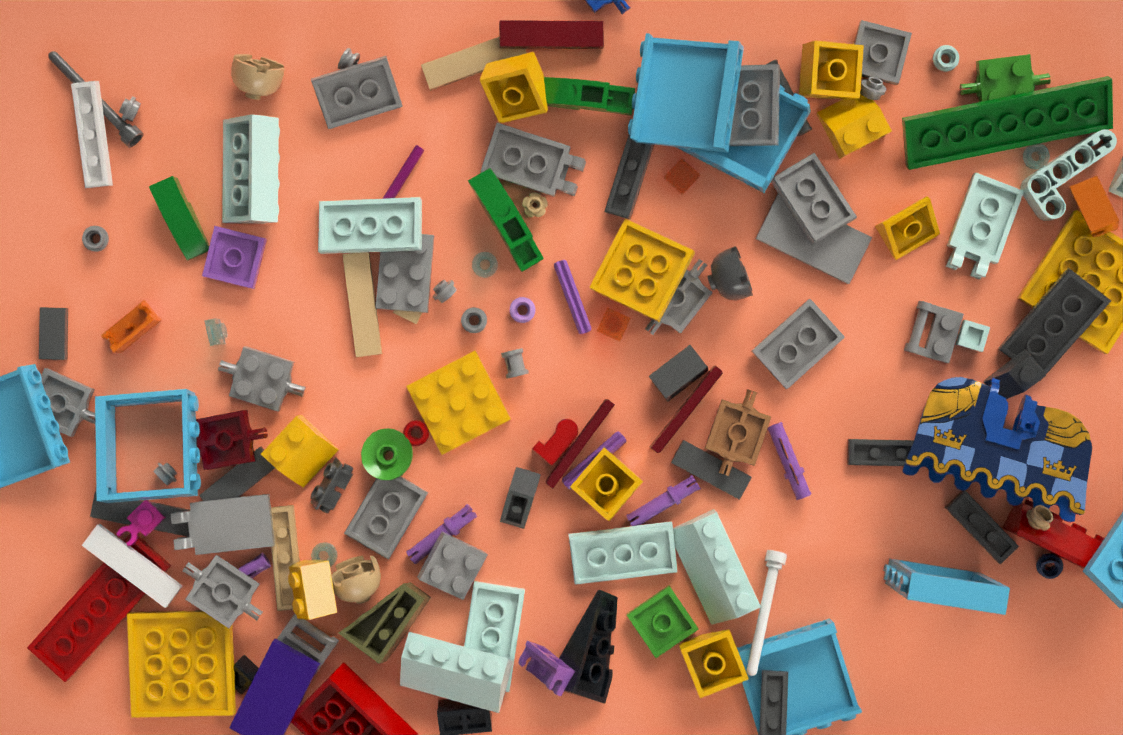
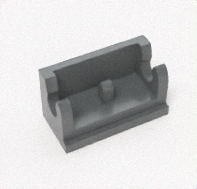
M688 345L649 375V378L666 401L669 402L709 370L693 347Z

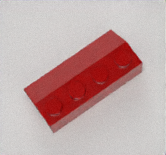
M1026 499L1025 503L1012 507L1002 527L1003 529L1083 569L1105 539L1097 534L1094 538L1087 535V529L1078 524L1072 523L1069 526L1063 523L1061 517L1054 512H1051L1053 514V521L1050 523L1048 530L1034 529L1030 526L1027 518V512L1032 510L1033 502Z

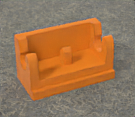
M1098 176L1069 187L1093 238L1118 230L1119 219Z
M144 300L105 331L101 337L110 342L109 348L113 353H122L157 325L161 319Z

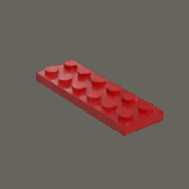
M131 533L123 540L125 543L131 539ZM139 536L137 542L131 545L133 549L165 573L171 567L163 557ZM103 562L29 644L27 649L60 679L67 682L122 622L127 614L141 601L146 593Z

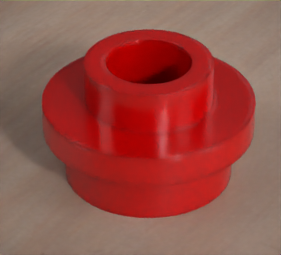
M414 420L406 424L403 434L407 437L411 446H420L428 440L429 429L424 422ZM414 428H418L421 431L419 438L412 436Z

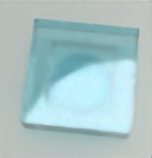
M217 318L204 320L210 346L226 344L225 338L228 337L225 323H221V320Z

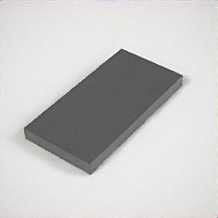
M1068 267L998 348L1011 359L1026 349L1042 367L1045 374H1047L1111 300Z

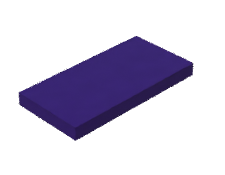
M275 638L229 728L241 735H285L320 663Z

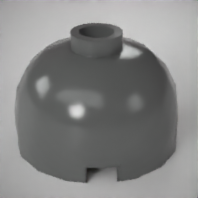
M736 246L720 252L713 259L711 264L712 274L707 276L712 290L717 289L722 297L735 301L753 296L747 271L742 261H740L741 256Z

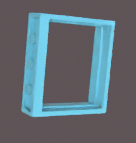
M188 389L95 396L97 501L114 503L198 496L201 478L197 473L200 451L197 447L196 437L199 436L200 429L196 421L199 401L198 397L195 396V392ZM182 402L184 488L117 493L115 407Z
M889 558V563L884 566L883 580H886L885 584L907 600L1006 615L1010 588L983 573Z

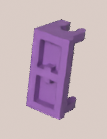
M527 640L526 647L519 658V665L523 667L527 659L531 657L526 670L543 682L553 693L562 696L575 671L546 647Z

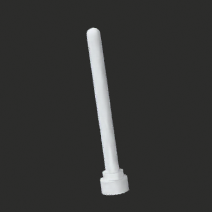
M767 550L765 556L768 572L747 666V673L750 676L756 675L778 571L782 569V565H785L787 554L779 551Z

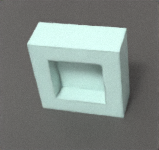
M963 320L955 345L983 352L990 327Z

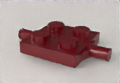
M248 410L196 419L200 429L196 442L202 457L203 470L255 462L253 440L268 437V434H259L267 432L265 427L251 429Z

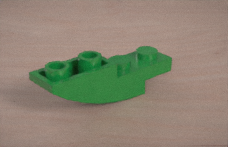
M544 77L547 106L632 116V98L635 88L610 85L608 82Z
M488 168L467 180L519 270L523 272L543 260L544 258L532 238L533 235L492 169Z

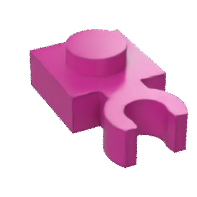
M144 500L127 517L132 524L121 527L117 535L122 536L126 531H129L131 539L126 544L131 546L137 542L140 532L144 536H148L166 517L149 500Z

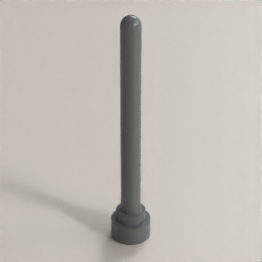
M51 51L48 54L50 61L72 83L86 82L56 51ZM102 99L103 114L120 131L121 141L128 148L135 146L142 139L144 133L136 125L132 126L122 120Z

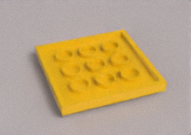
M1075 210L1017 298L1033 308L1069 267L1111 300L1079 337L1103 354H1108L1123 332V239L1112 232L1093 238L1081 212Z
M202 610L130 612L127 614L131 718L231 716L236 713L233 626L227 628Z

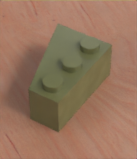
M404 583L369 611L358 617L349 626L338 632V634L378 664L388 661L431 597L413 583Z

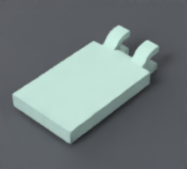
M974 173L947 243L948 247L953 248V252L947 261L946 267L957 270V268H961L964 257L976 261L970 276L979 280L981 277H986L989 264H997L999 262L1024 191L979 173Z

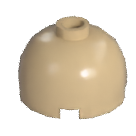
M236 54L233 57L231 76L237 88L246 92L245 96L247 98L260 100L261 96H269L279 89L284 77L285 68L283 64L265 57H261L259 60L252 59V55Z
M356 556L335 566L337 571L331 574L334 594L338 598L346 602H356L357 604L370 600V596L379 588L381 580L380 568L374 556H370L371 560H364L363 556Z

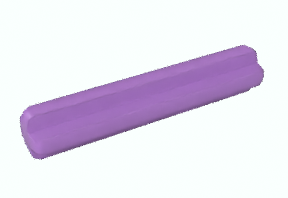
M560 260L554 263V268L578 333L590 332L592 328L566 260Z
M619 431L614 433L562 478L563 484L568 489H572L570 486L603 448H606L613 454L626 443V438Z

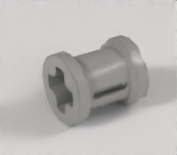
M523 348L501 353L502 358L505 359L508 372L506 379L529 374V370L525 369L522 357Z

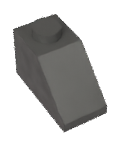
M1024 349L986 378L984 383L989 386L992 378L999 379L1000 387L998 394L1008 399L1027 391L1047 375L1030 353Z
M516 467L500 522L522 529L525 528L541 474Z

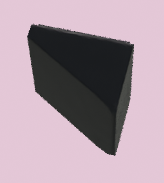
M243 655L234 664L235 689L241 695L251 685L259 669L246 655Z

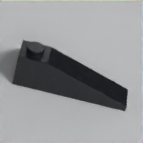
M597 590L559 659L575 671L564 692L606 703L613 676V669H609L610 655L614 654L615 645H611V632L616 628L618 597L602 590Z

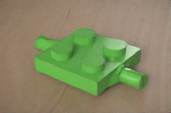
M1030 54L976 61L977 76L975 83L960 84V89L970 88L961 90L960 94L976 93L979 102L1031 92L1034 91L1037 85L1050 84L1051 79L1040 80L1050 78L1049 73L1034 75Z

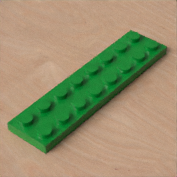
M1105 76L903 117L902 127L906 167L908 170L1113 129L1112 78Z

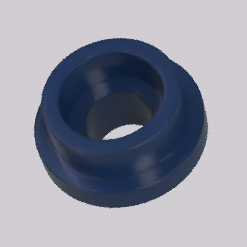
M1046 553L1037 559L1036 568L1043 577L1053 579L1058 577L1063 571V561L1056 554ZM1054 563V565L1050 567L1046 566L1045 564Z

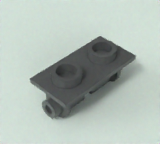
M336 457L332 463L330 462L326 466L321 484L313 489L310 497L312 499L310 502L316 510L320 509L325 513L334 510L342 495L334 489L338 486L345 490L353 476L352 471L354 468L346 463L343 466Z

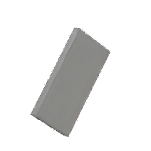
M777 193L755 239L827 275L850 284L872 237L845 225L812 245Z

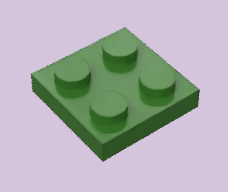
M670 585L626 614L655 658L699 630Z

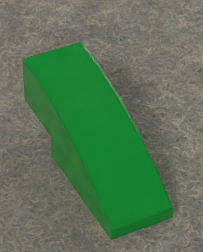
M171 176L150 185L149 189L186 260L208 252L210 245L178 178Z

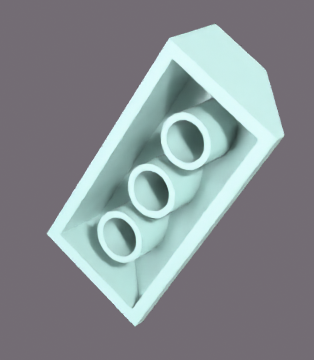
M251 114L223 120L222 223L265 224L278 222V189L280 185L278 179V164L280 161L278 153L280 136L279 118Z
M715 509L673 528L675 548L711 625L739 618L761 607Z
M409 632L401 656L400 686L499 713L513 661L501 656Z

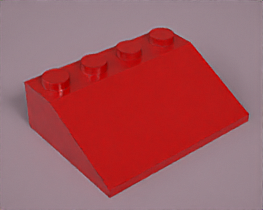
M345 662L297 709L291 721L303 735H418Z

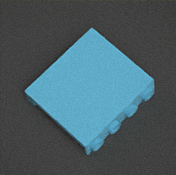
M646 33L645 41H642L640 45L641 67H638L636 71L638 89L632 98L634 115L628 124L630 138L636 143L728 152L744 51L743 45L739 41L729 40L728 44L654 38L651 34Z
M780 85L779 146H729L728 152L676 148L765 193L811 112L810 104L807 103L808 100L797 93H794L792 96L784 92L785 88Z
M36 364L17 367L16 371L0 376V488L70 463L68 449L63 443L59 432V424L54 418L50 406L51 402L44 390L42 377L37 370Z
M830 618L764 639L756 675H748L749 679L742 682L758 735L760 734L762 670L788 672L786 735H804L808 729L815 727L817 729H824L832 725L831 722L840 719L842 721H850L857 717L856 714L862 713L839 646L835 624ZM752 643L737 647L746 673Z

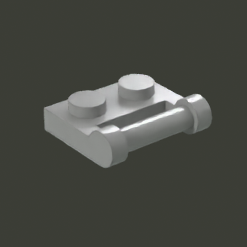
M918 301L916 308L919 310L909 343L905 344L904 351L943 363H949L964 314L928 302ZM928 313H933L934 317L925 347L923 348L919 346Z
M296 614L292 616L277 640L320 663L318 670L339 642V639L334 636L331 638L307 620L297 619ZM297 626L323 644L325 648L322 652L293 633V629Z

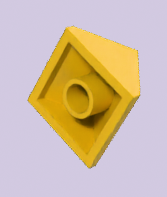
M928 196L916 201L875 226L895 260L940 235L931 199Z
M603 448L570 487L607 521H610L643 481L606 448Z

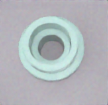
M950 45L940 46L933 54V64L940 71H951L959 63V53ZM947 55L949 63L942 62L941 56Z

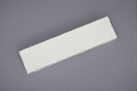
M99 81L72 83L71 88L85 188L113 186Z
M101 524L96 525L82 544L84 548L164 608L169 606L183 587V585L131 546H128Z

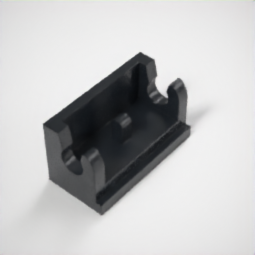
M450 699L438 701L437 717L440 735L492 732L491 711Z

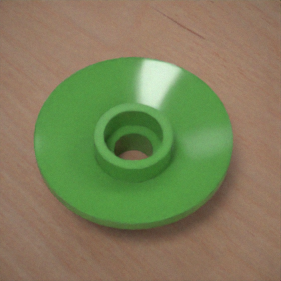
M389 428L372 433L364 442L361 451V460L365 470L371 476L385 481L402 476L410 467L413 458L412 446L403 433ZM388 451L393 452L391 460L385 459V454Z

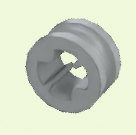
M347 48L340 58L338 69L357 65L360 60V54H353L352 50Z

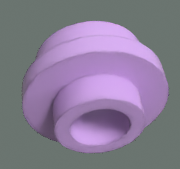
M526 297L516 298L510 305V315L519 323L529 322L535 315V305ZM525 305L528 311L525 315L518 313L519 306Z

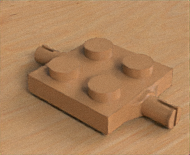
M747 389L743 404H734L723 399L720 402L704 448L718 453L724 458L718 472L720 474L729 476L733 462H744L752 466L756 464L771 416L760 413L753 407L757 395L755 391Z

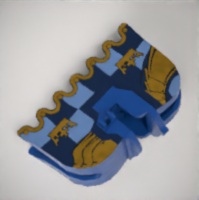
M955 377L944 380L933 388L928 396L914 443L902 470L905 475L913 476L917 474L921 467H926L929 470L930 481L940 483L946 475L951 474L954 477V485L958 490L965 491L970 487L971 483L978 482L982 496L992 498L998 490L1002 489L1006 492L1007 502L1012 506H1018L1025 497H1030L1033 500V508L1037 505H1042L1049 509L1050 506L1057 505L1059 507V516L1062 520L1069 523L1075 521L1076 514L1083 515L1085 513L1087 481L1093 448L1090 434L1080 419L1069 412L1057 408L1039 406L1037 401H1033L1030 395L1025 394L1016 413L1013 428L1009 430L1003 428L1008 412V402L1005 397L998 394L1000 387L999 379L992 378L990 385L987 386L973 379Z

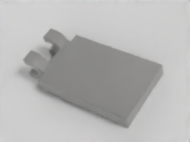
M496 123L480 172L491 168L498 179L555 197L557 190L575 196L578 188L577 184L566 181L565 177L569 167L583 172L586 161L584 158L570 155L571 147Z
M270 494L191 502L190 510L171 513L172 524L188 522L189 529L188 537H178L173 540L174 550L195 547V555L275 546Z

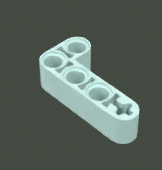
M1101 130L1089 135L1022 181L1020 189L1024 191L1023 197L1040 220H1054L1060 218L1065 213L1066 204L1056 188L1115 148L1117 138L1112 131ZM1102 139L1104 143L1101 147L1093 150L1091 146H1094ZM1076 151L1080 152L1083 156L1082 164L1075 160ZM1054 166L1059 167L1062 171L1060 179L1056 178L1053 174ZM1033 180L1037 181L1040 185L1039 193H1035L1031 188ZM1047 202L1052 203L1055 207L1053 215L1046 211Z

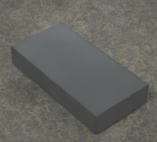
M40 307L39 359L67 360L68 308Z

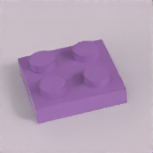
M214 226L202 276L255 289L267 239Z

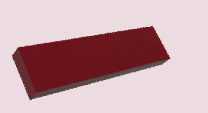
M499 20V48L603 49L604 47L603 21Z
M713 366L649 446L656 453H660L723 374L721 369Z
M608 399L603 401L547 477L545 482L552 489L615 404Z

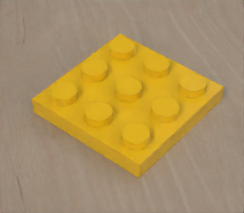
M625 219L589 288L660 322L695 252L686 246Z
M476 350L406 386L441 455L511 420Z

